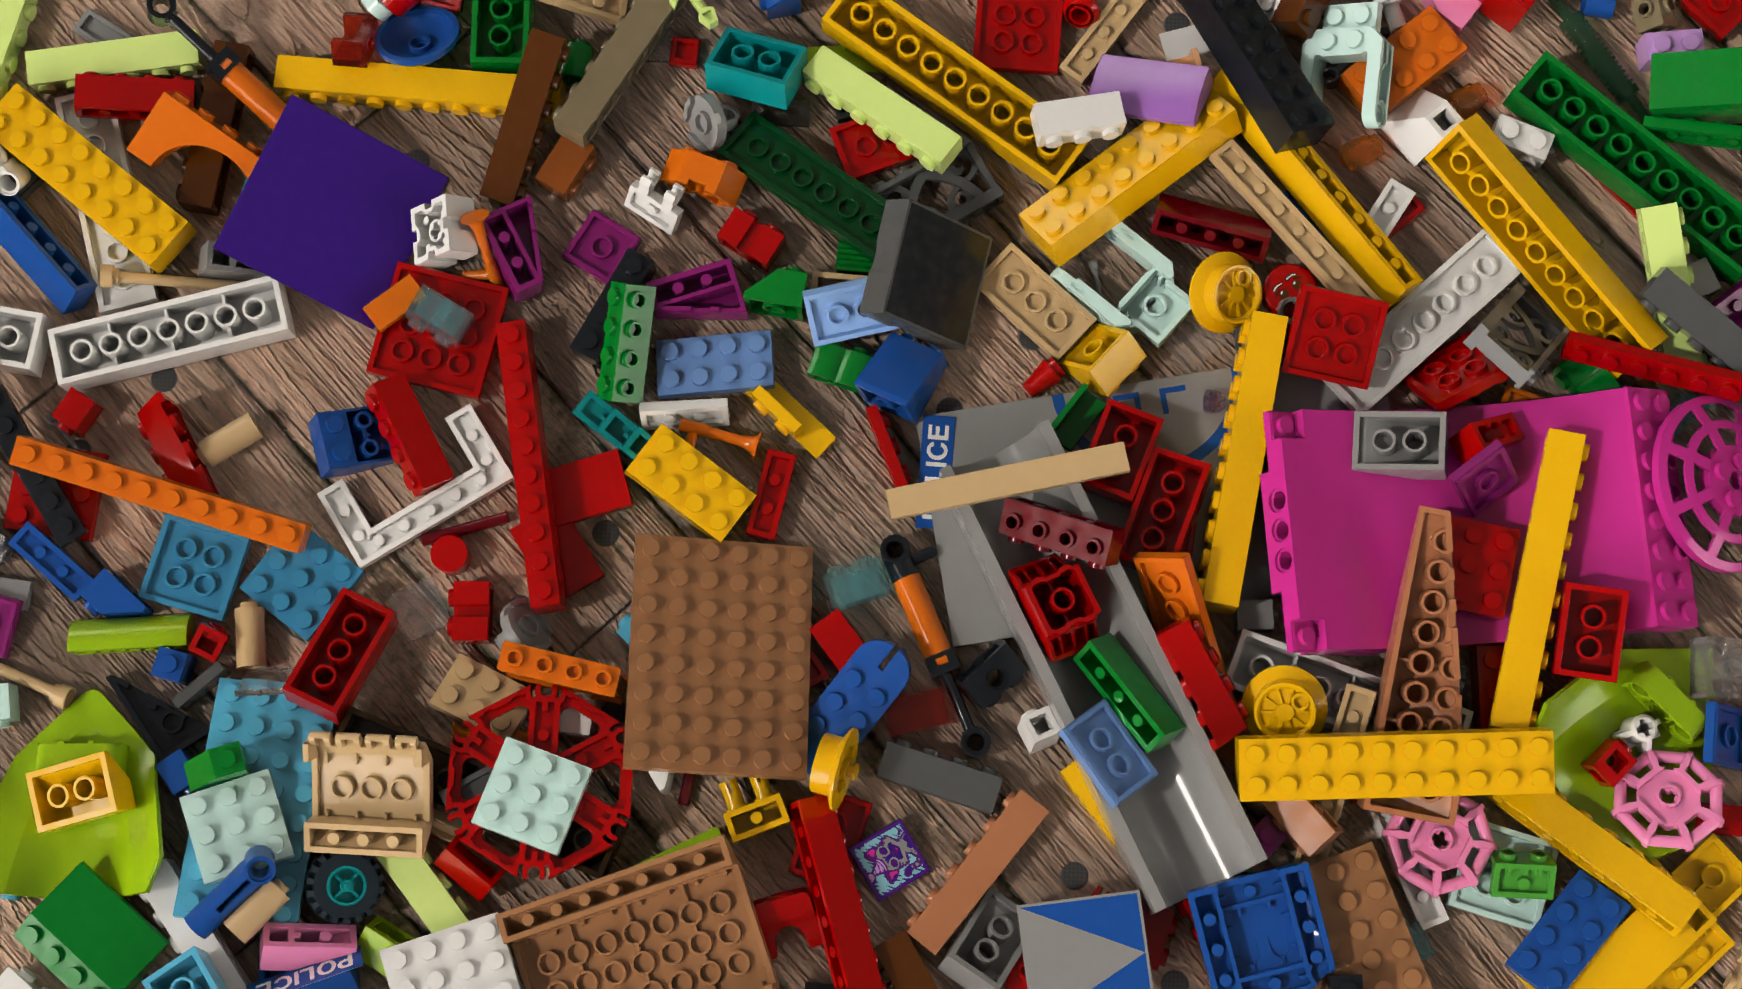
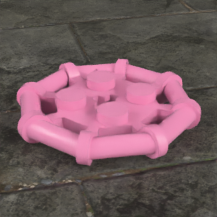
M1652 749L1645 751L1635 758L1637 763L1614 787V809L1611 811L1614 819H1618L1641 842V846L1645 848L1653 846L1684 849L1688 852L1694 849L1693 846L1716 828H1722L1725 822L1722 817L1723 788L1725 784L1723 779H1718L1694 756V752L1690 750L1688 752ZM1659 762L1680 764V767L1666 770L1665 767L1659 766ZM1645 766H1648L1651 770L1640 779L1634 776ZM1690 768L1703 782L1698 784L1687 773V770ZM1627 787L1636 789L1635 802L1626 803ZM1664 792L1666 795L1673 793L1675 795L1674 803L1663 802L1661 793ZM1701 794H1710V809L1701 807ZM1639 812L1650 823L1647 830L1631 814ZM1696 817L1704 820L1702 824L1689 833L1686 826ZM1657 828L1664 831L1677 829L1679 836L1658 835L1656 831Z
M1460 796L1458 806L1467 810L1463 817L1458 814L1456 815L1454 826L1414 819L1409 831L1406 832L1399 830L1406 817L1392 815L1385 830H1382L1381 836L1385 838L1395 870L1393 874L1396 878H1403L1428 892L1433 898H1438L1441 894L1470 886L1475 888L1479 884L1478 880L1494 850H1497V844L1494 843L1484 812L1485 806L1482 802L1477 803L1466 796ZM1472 819L1475 821L1480 840H1473L1472 835L1470 836L1468 822ZM1440 832H1443L1447 845H1440L1437 848L1434 846L1435 841L1432 839L1433 834L1438 835ZM1398 839H1407L1408 850L1412 855V858L1404 861ZM1472 848L1479 849L1471 868H1469L1464 863ZM1419 863L1433 871L1431 880L1413 871L1412 868ZM1458 868L1462 875L1442 881L1441 872Z

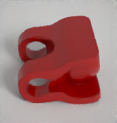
M804 886L754 900L753 904L771 960L777 958L776 937L780 930L785 927L794 926L803 931L811 948L822 946V938L808 888Z

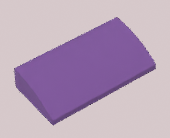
M1102 54L1095 71L1089 95L1119 91L1126 118L1195 127L1212 89L1214 80L1210 67Z

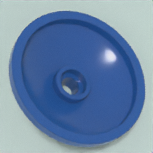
M429 5L414 6L402 17L393 14L386 21H383L375 33L374 42L379 55L390 63L405 67L423 66L441 59L453 49L460 37V26L456 16L447 9Z

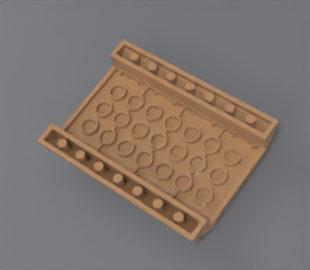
M724 834L495 915L503 943L512 945L525 989H779L777 975L741 864Z

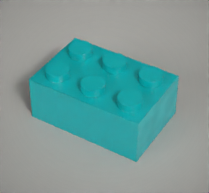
M727 26L705 62L706 89L787 110L804 81L802 70L808 64L807 47Z

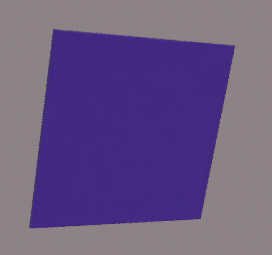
M291 94L213 248L373 330L375 325L362 308L390 288L397 262L407 263L413 251V243L417 241V233L412 232L411 209L423 203L431 204L432 199L440 196L448 177Z

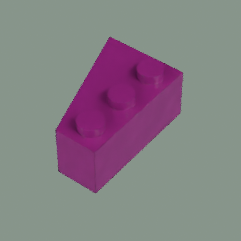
M529 195L490 212L489 216L485 219V231L493 256L497 261L505 283L510 288L516 304L543 293V274L532 196Z
M731 258L646 283V285L657 287L654 304L657 319L749 321Z

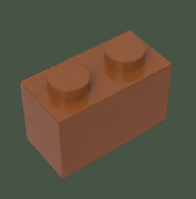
M561 136L535 176L538 185L562 200L569 202L572 196L576 197L583 186L582 180L587 172L591 173L598 163V154L595 146L588 143L584 149Z

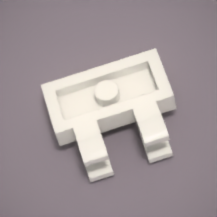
M651 167L648 175L643 174L640 181L636 179L630 185L624 206L669 235H672L678 229L684 209L677 206L685 192V187L675 182L672 190H667L663 197L653 190L661 177V172Z

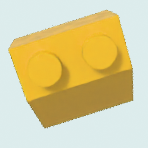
M1096 323L1058 364L1081 384L1086 383L1089 385L1088 389L1091 392L1108 397L1119 389L1120 384L1129 374L1139 368L1140 363L1147 355L1128 330Z

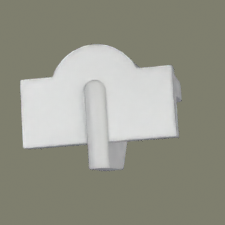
M1646 714L1628 717L1622 721L1620 730L1611 733V736L1615 740L1620 739L1624 741L1630 748L1636 746L1639 753L1652 749V739L1661 736L1657 728L1661 721L1659 718L1653 719V717Z

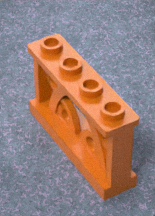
M510 641L503 642L497 669L506 672V677L529 684H541L542 687L551 689L552 685L556 684L558 690L561 691L563 686L573 693L591 694L592 699L622 705L627 688L628 675L621 674L622 670L619 667Z

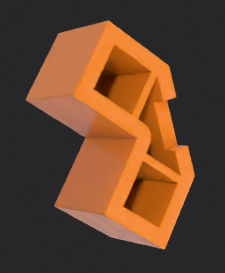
M685 146L684 149H671L659 180L671 188L677 182L685 187L684 193H697L718 207H735L748 176L740 172L738 166L733 162L721 161L701 154L700 151L692 147Z

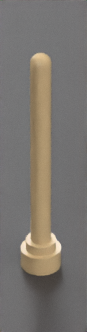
M102 264L100 270V287L113 288L114 285L119 286L120 283L211 290L242 282L124 272L110 264Z
M0 662V676L49 696V700L52 701L53 705L61 709L67 710L73 703L76 696V688L65 683L61 685L49 684Z

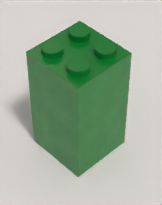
M1742 47L1652 54L1649 110L1652 115H1664L1674 119L1694 118L1698 121L1711 123L1723 121L1728 124H1742Z

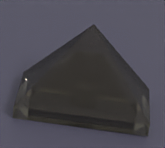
M799 93L795 94L787 110L752 101V112H756L775 126L805 128L810 126V99Z

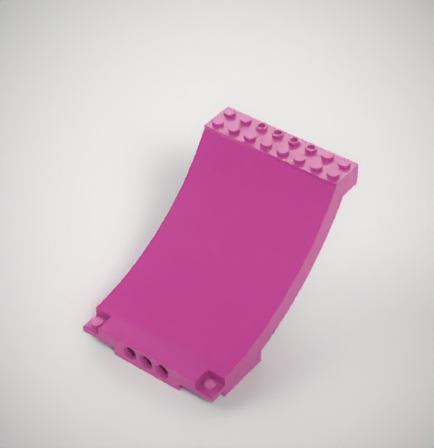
M1627 386L1530 401L1461 406L1443 411L1447 412L1449 438L1471 422L1510 412L1513 413L1525 436V439L1520 443L1505 448L1521 481L1474 517L1465 509L1448 477L1462 466L1449 438L1447 480H1416L1352 471L1354 411L1301 409L1295 412H1263L1269 472L1260 474L1271 591L1272 594L1282 595L1287 653L1319 656H1371L1386 653L1419 505L1451 511V515L1521 530L1504 619L1498 620L1458 610L1456 612L1459 649H1469L1475 646L1504 645L1546 433L1549 428L1585 434V444H1590L1587 462L1581 461L1579 473L1584 474L1581 492L1575 491L1573 500L1574 503H1578L1575 521H1569L1567 531L1573 533L1569 551L1564 550L1562 562H1567L1565 576L1563 580L1558 579L1556 591L1562 593L1563 581L1629 590L1624 634L1641 632L1670 633L1698 627V611L1695 604L1690 558L1678 546L1668 531L1660 515L1652 483L1654 443L1659 428L1670 413V401L1667 390ZM1430 408V409H1407V410H1359V411H1434V412H1437L1434 408ZM1669 455L1668 479L1671 495L1675 503L1682 500V490L1679 483L1678 460L1676 457ZM1684 513L1679 514V517L1683 525L1685 526L1686 520L1684 517ZM1560 602L1557 610L1552 609L1550 621L1555 622L1552 640L1546 639V642H1555Z

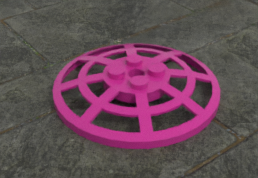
M1715 396L1696 397L1676 406L1667 415L1658 430L1652 455V483L1655 499L1668 531L1678 546L1691 559L1715 572L1725 574L1742 572V562L1724 561L1717 558L1723 542L1742 544V534L1728 532L1732 518L1742 516V406L1731 400ZM1705 404H1720L1735 413V422L1728 420L1711 421L1701 406ZM1692 411L1702 426L1692 435L1687 448L1672 443L1673 435L1679 423ZM1717 429L1735 431V446L1725 445ZM1708 435L1715 449H1712L1706 456L1697 453V450L1702 440ZM1669 455L1684 460V483L1688 497L1675 503L1671 495L1668 479ZM1694 465L1701 468L1700 481L1702 490L1697 492L1694 479ZM1729 478L1732 480V486L1730 485ZM1708 502L1712 509L1721 515L1718 525L1710 518L1702 505L1703 503ZM1693 508L1702 525L1714 535L1707 551L1693 539L1683 525L1679 514Z

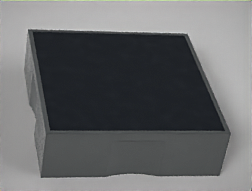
M911 198L886 200L877 237L876 254L868 274L859 313L885 325L902 328L913 337L941 349H967L993 238Z

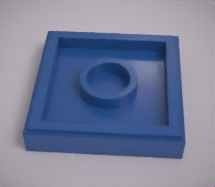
M1716 701L1706 702L1703 762L1735 771H1742V709Z

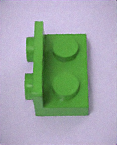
M1501 848L1499 851H1493L1490 857L1492 862L1489 888L1491 897L1553 900L1557 864L1551 854L1538 849L1531 850L1530 852H1517L1511 848Z

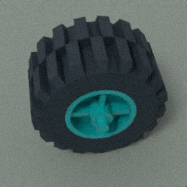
M322 853L319 855V858L313 860L305 876V899L310 904L311 910L319 915L321 919L343 925L362 921L364 917L370 916L374 912L375 906H379L381 902L379 899L381 894H384L385 888L382 887L384 875L380 873L379 869L381 867L378 862L372 860V856Z

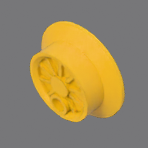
M1217 252L1205 258L1195 270L1189 288V302L1195 319L1203 328L1214 333H1229L1234 331L1235 328L1241 327L1244 318L1249 319L1252 311L1258 310L1262 299V285L1258 275L1246 259L1233 252Z
M1292 665L1272 666L1259 672L1248 683L1242 697V701L1250 714V717L1247 718V728L1252 735L1319 733L1327 718L1328 702L1322 685L1311 673Z
M852 727L844 737L825 733L814 757L809 782L810 791L827 796L829 808L833 811H836L842 803L850 780L856 781L859 774L860 764H855L859 731L855 727Z

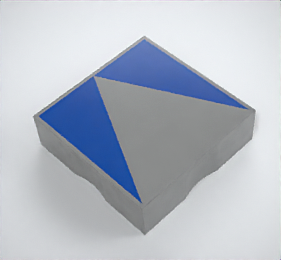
M1140 890L1016 905L1027 989H1154Z

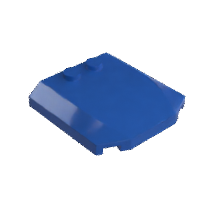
M1307 861L1288 863L1202 885L1186 891L1211 989H1313L1324 976L1336 969Z

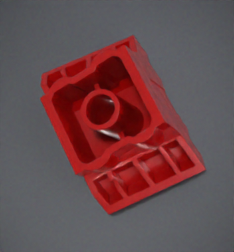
M1056 553L1008 570L1010 583L1018 591L1019 602L1035 635L1043 642L1045 655L1053 663L1078 653L1089 640L1099 637L1096 619L1101 609L1078 563L1073 566L1067 565Z

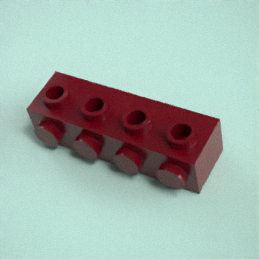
M1160 193L1150 234L1218 252H1233L1239 254L1244 259L1263 263L1270 243L1272 228L1262 219Z
M1021 496L1005 498L998 533L1007 535V540L1010 542L1025 544L1026 541L1034 544V549L1050 553L1054 550L1061 553V558L1071 561L1083 559L1088 561L1087 565L1089 567L1105 570L1106 566L1118 564L1126 531L1124 528Z

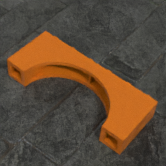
M177 90L175 93L163 92L126 149L149 166H160L170 154L179 149L189 146H204L229 157L240 167L247 179L263 151L262 148L253 142L248 141L246 144L237 138L239 133L226 124L222 127L214 122L215 116L201 107L197 110L189 104L191 99Z

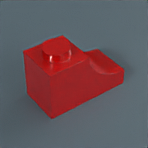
M1510 412L1471 422L1449 438V441L1461 465H1463L1496 439L1503 444L1504 448L1520 443L1525 439V436L1513 413Z

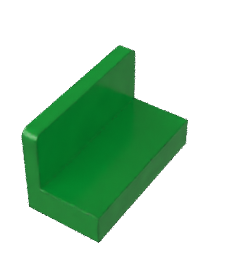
M1086 383L1081 385L1051 424L1062 447L1069 452L1074 449L1106 406L1104 402L1088 391L1089 385Z

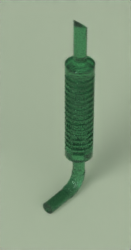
M1548 0L1563 20L1558 27L1564 34L1567 33L1565 36L1567 38L1570 37L1569 41L1573 42L1572 45L1574 47L1577 46L1576 50L1580 51L1579 54L1583 56L1584 60H1587L1586 63L1590 65L1591 69H1594L1593 72L1597 74V77L1601 78L1600 81L1604 83L1605 88L1608 87L1607 90L1611 92L1612 97L1615 96L1614 99L1620 106L1626 102L1643 124L1644 115L1651 116V114L1636 96L1641 90L1636 83L1632 84L1634 80L1632 78L1628 79L1630 75H1625L1627 72L1625 69L1621 70L1623 66H1618L1620 62L1618 60L1615 61V56H1611L1613 53L1611 51L1608 52L1609 48L1605 47L1606 44L1602 42L1601 37L1598 38L1599 35L1595 33L1594 28L1591 29L1592 26L1588 24L1587 19L1584 20L1585 17L1580 10L1572 13L1563 0Z

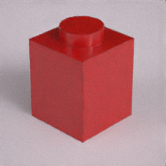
M71 387L51 416L60 421L57 427L72 436L76 432L84 437L104 408Z

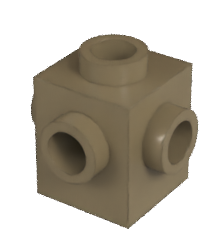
M1674 0L1631 1L1633 9L1631 18L1637 27L1638 34L1671 31L1678 28Z

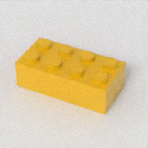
M661 423L624 472L710 539H715L720 543L757 496L663 423Z

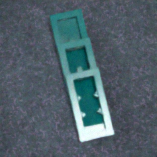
M592 390L586 393L571 412L632 461L651 438L649 433L634 424L616 408L611 407L603 399L597 398V394Z

